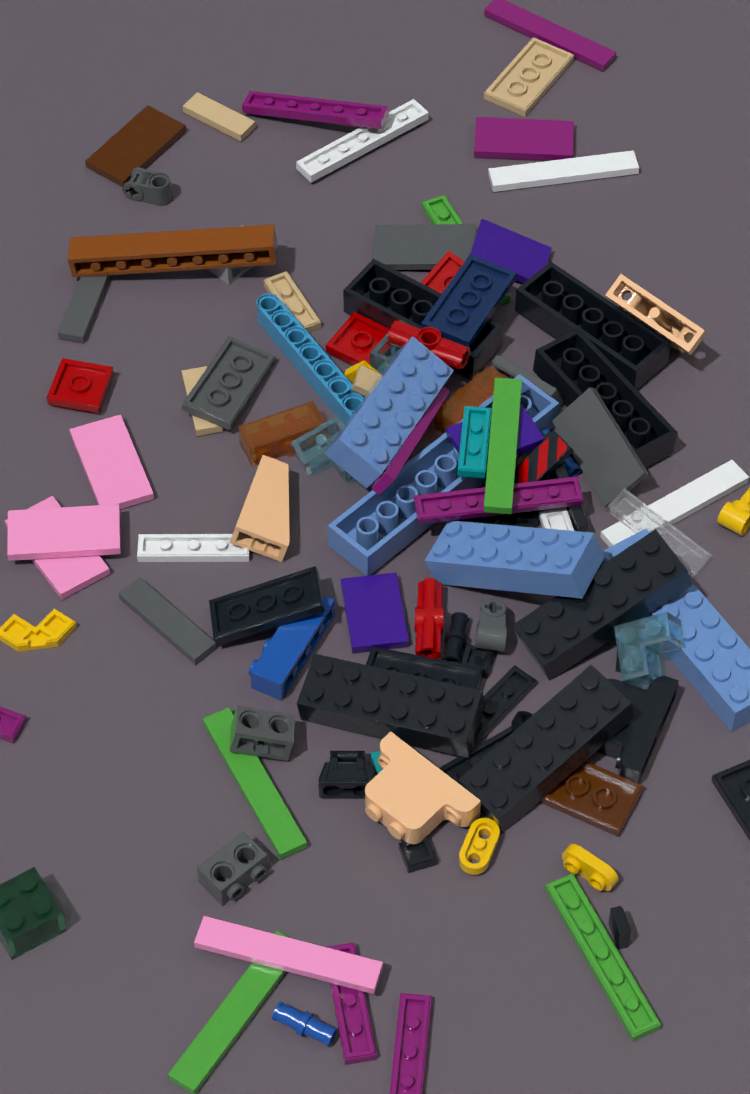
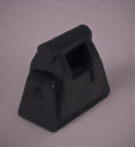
M330 751V762H325L318 780L320 798L365 799V787L374 778L369 762H365V751Z

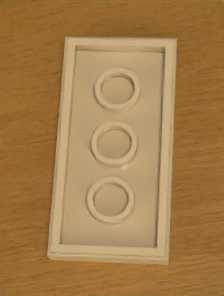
M533 37L484 92V99L526 117L572 64L574 54Z

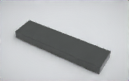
M111 275L80 278L59 328V339L84 343Z
M140 577L119 592V599L195 665L216 649L215 641Z

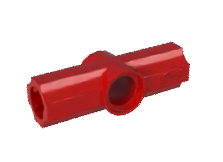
M395 320L388 334V342L402 347L413 336L447 365L463 369L467 364L470 348L441 337V333L436 328L425 327L419 329L399 320Z
M425 578L423 581L418 582L414 632H416V655L438 659L440 658L441 633H443L444 607H442V583L438 582L435 578Z

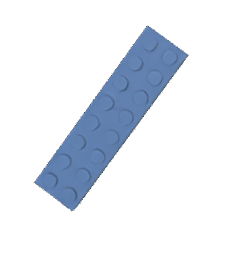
M646 528L603 550L605 557L601 565L650 532ZM692 582L693 585L641 620L648 627V633L727 728L733 732L750 722V648Z

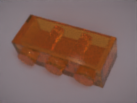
M488 366L482 372H478L472 378V381L466 386L460 387L453 397L447 402L442 403L435 414V428L444 434L447 427L455 425L463 419L464 406H480L493 395L495 378L507 377L491 366Z
M314 401L238 426L239 443L251 466L258 465L262 455L275 459L326 441V423Z

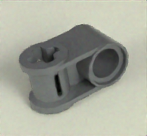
M136 167L131 172L129 182H126L122 187L124 195L134 201L165 206L173 199L170 177L163 172Z
M486 599L480 606V619L477 624L475 649L504 652L507 636L506 606L498 599Z

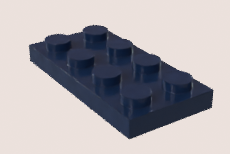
M469 255L422 321L421 329L425 327L436 328L441 333V337L470 348L516 281L517 272Z

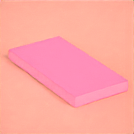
M121 414L69 429L70 436L98 505L119 504L120 509L154 499V493Z
M51 496L28 509L60 508L61 506ZM8 519L5 520V525H6L7 529H8ZM99 555L31 559L61 600L110 575L109 567Z
M119 504L8 511V561L121 554Z

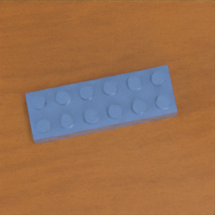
M412 336L392 358L324 454L367 489L384 472L454 370Z
M448 521L424 561L433 578L443 585L582 599L605 556L593 532Z

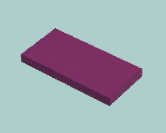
M476 117L474 157L544 161L573 158L574 121Z

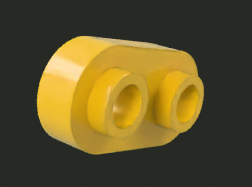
M479 818L471 824L459 852V865L464 872L478 875L488 868L500 836V828L494 820ZM487 835L489 838L482 839L480 836ZM472 859H475V860H478L479 862H478V863H470L469 861L472 860Z
M570 844L561 855L563 866L566 870L580 875L598 891H610L619 880L617 873L611 866L579 845Z

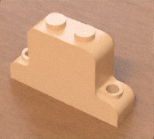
M622 274L619 275L605 295L628 314L671 342L670 346L682 354L686 352L692 355L707 334L704 329ZM626 293H632L629 300H624Z
M389 732L381 740L380 756L377 758V762L383 770L365 787V812L373 821H379L386 826L393 837L398 840L402 839L409 844H418L443 820H449L459 827H468L480 817L481 800L392 732Z

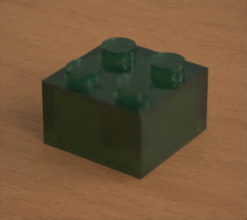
M35 867L0 884V942L11 960L67 931L63 912Z

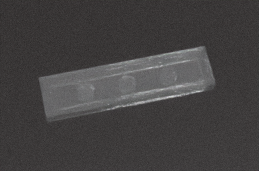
M624 489L607 507V512L635 533L646 528L651 533L656 529L693 578L710 561L712 557L710 553L628 490Z

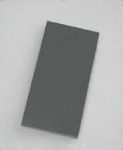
M477 225L375 226L372 260L375 259L395 270L433 269L448 251H451L465 262L470 255L477 232Z
M228 336L182 403V410L227 430H231L274 365L276 356Z
M590 387L552 420L562 439L574 450L572 455L605 507H611L649 475L595 388Z

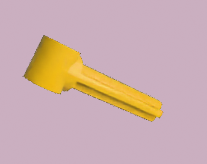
M750 487L740 500L726 502L717 518L718 524L741 536L750 527Z

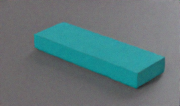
M464 406L457 476L485 478L492 408Z

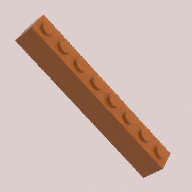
M274 224L70 237L68 263L73 278L276 265L277 238Z

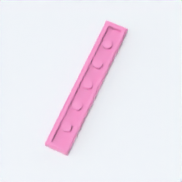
M203 916L194 941V947L371 994H375L383 969V962L207 916Z

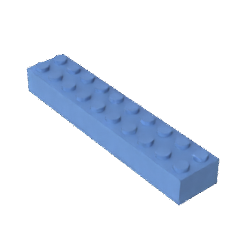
M519 374L514 379H522L521 404L540 432L552 429L554 427L552 420L558 416L559 402ZM493 395L478 407L492 408ZM445 432L407 462L395 480L380 495L372 490L328 525V546L365 576L371 575L434 524L418 525L413 501L414 495L479 488L486 482L487 467L485 478L457 476L459 454Z

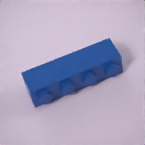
M323 595L325 612L276 627V632L272 639L268 638L266 640L260 658L258 660L255 659L249 668L248 674L251 676L252 689L283 701L334 619V599Z

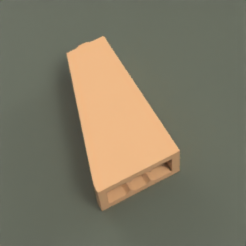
M262 455L230 543L279 562L283 561L290 543L289 465Z

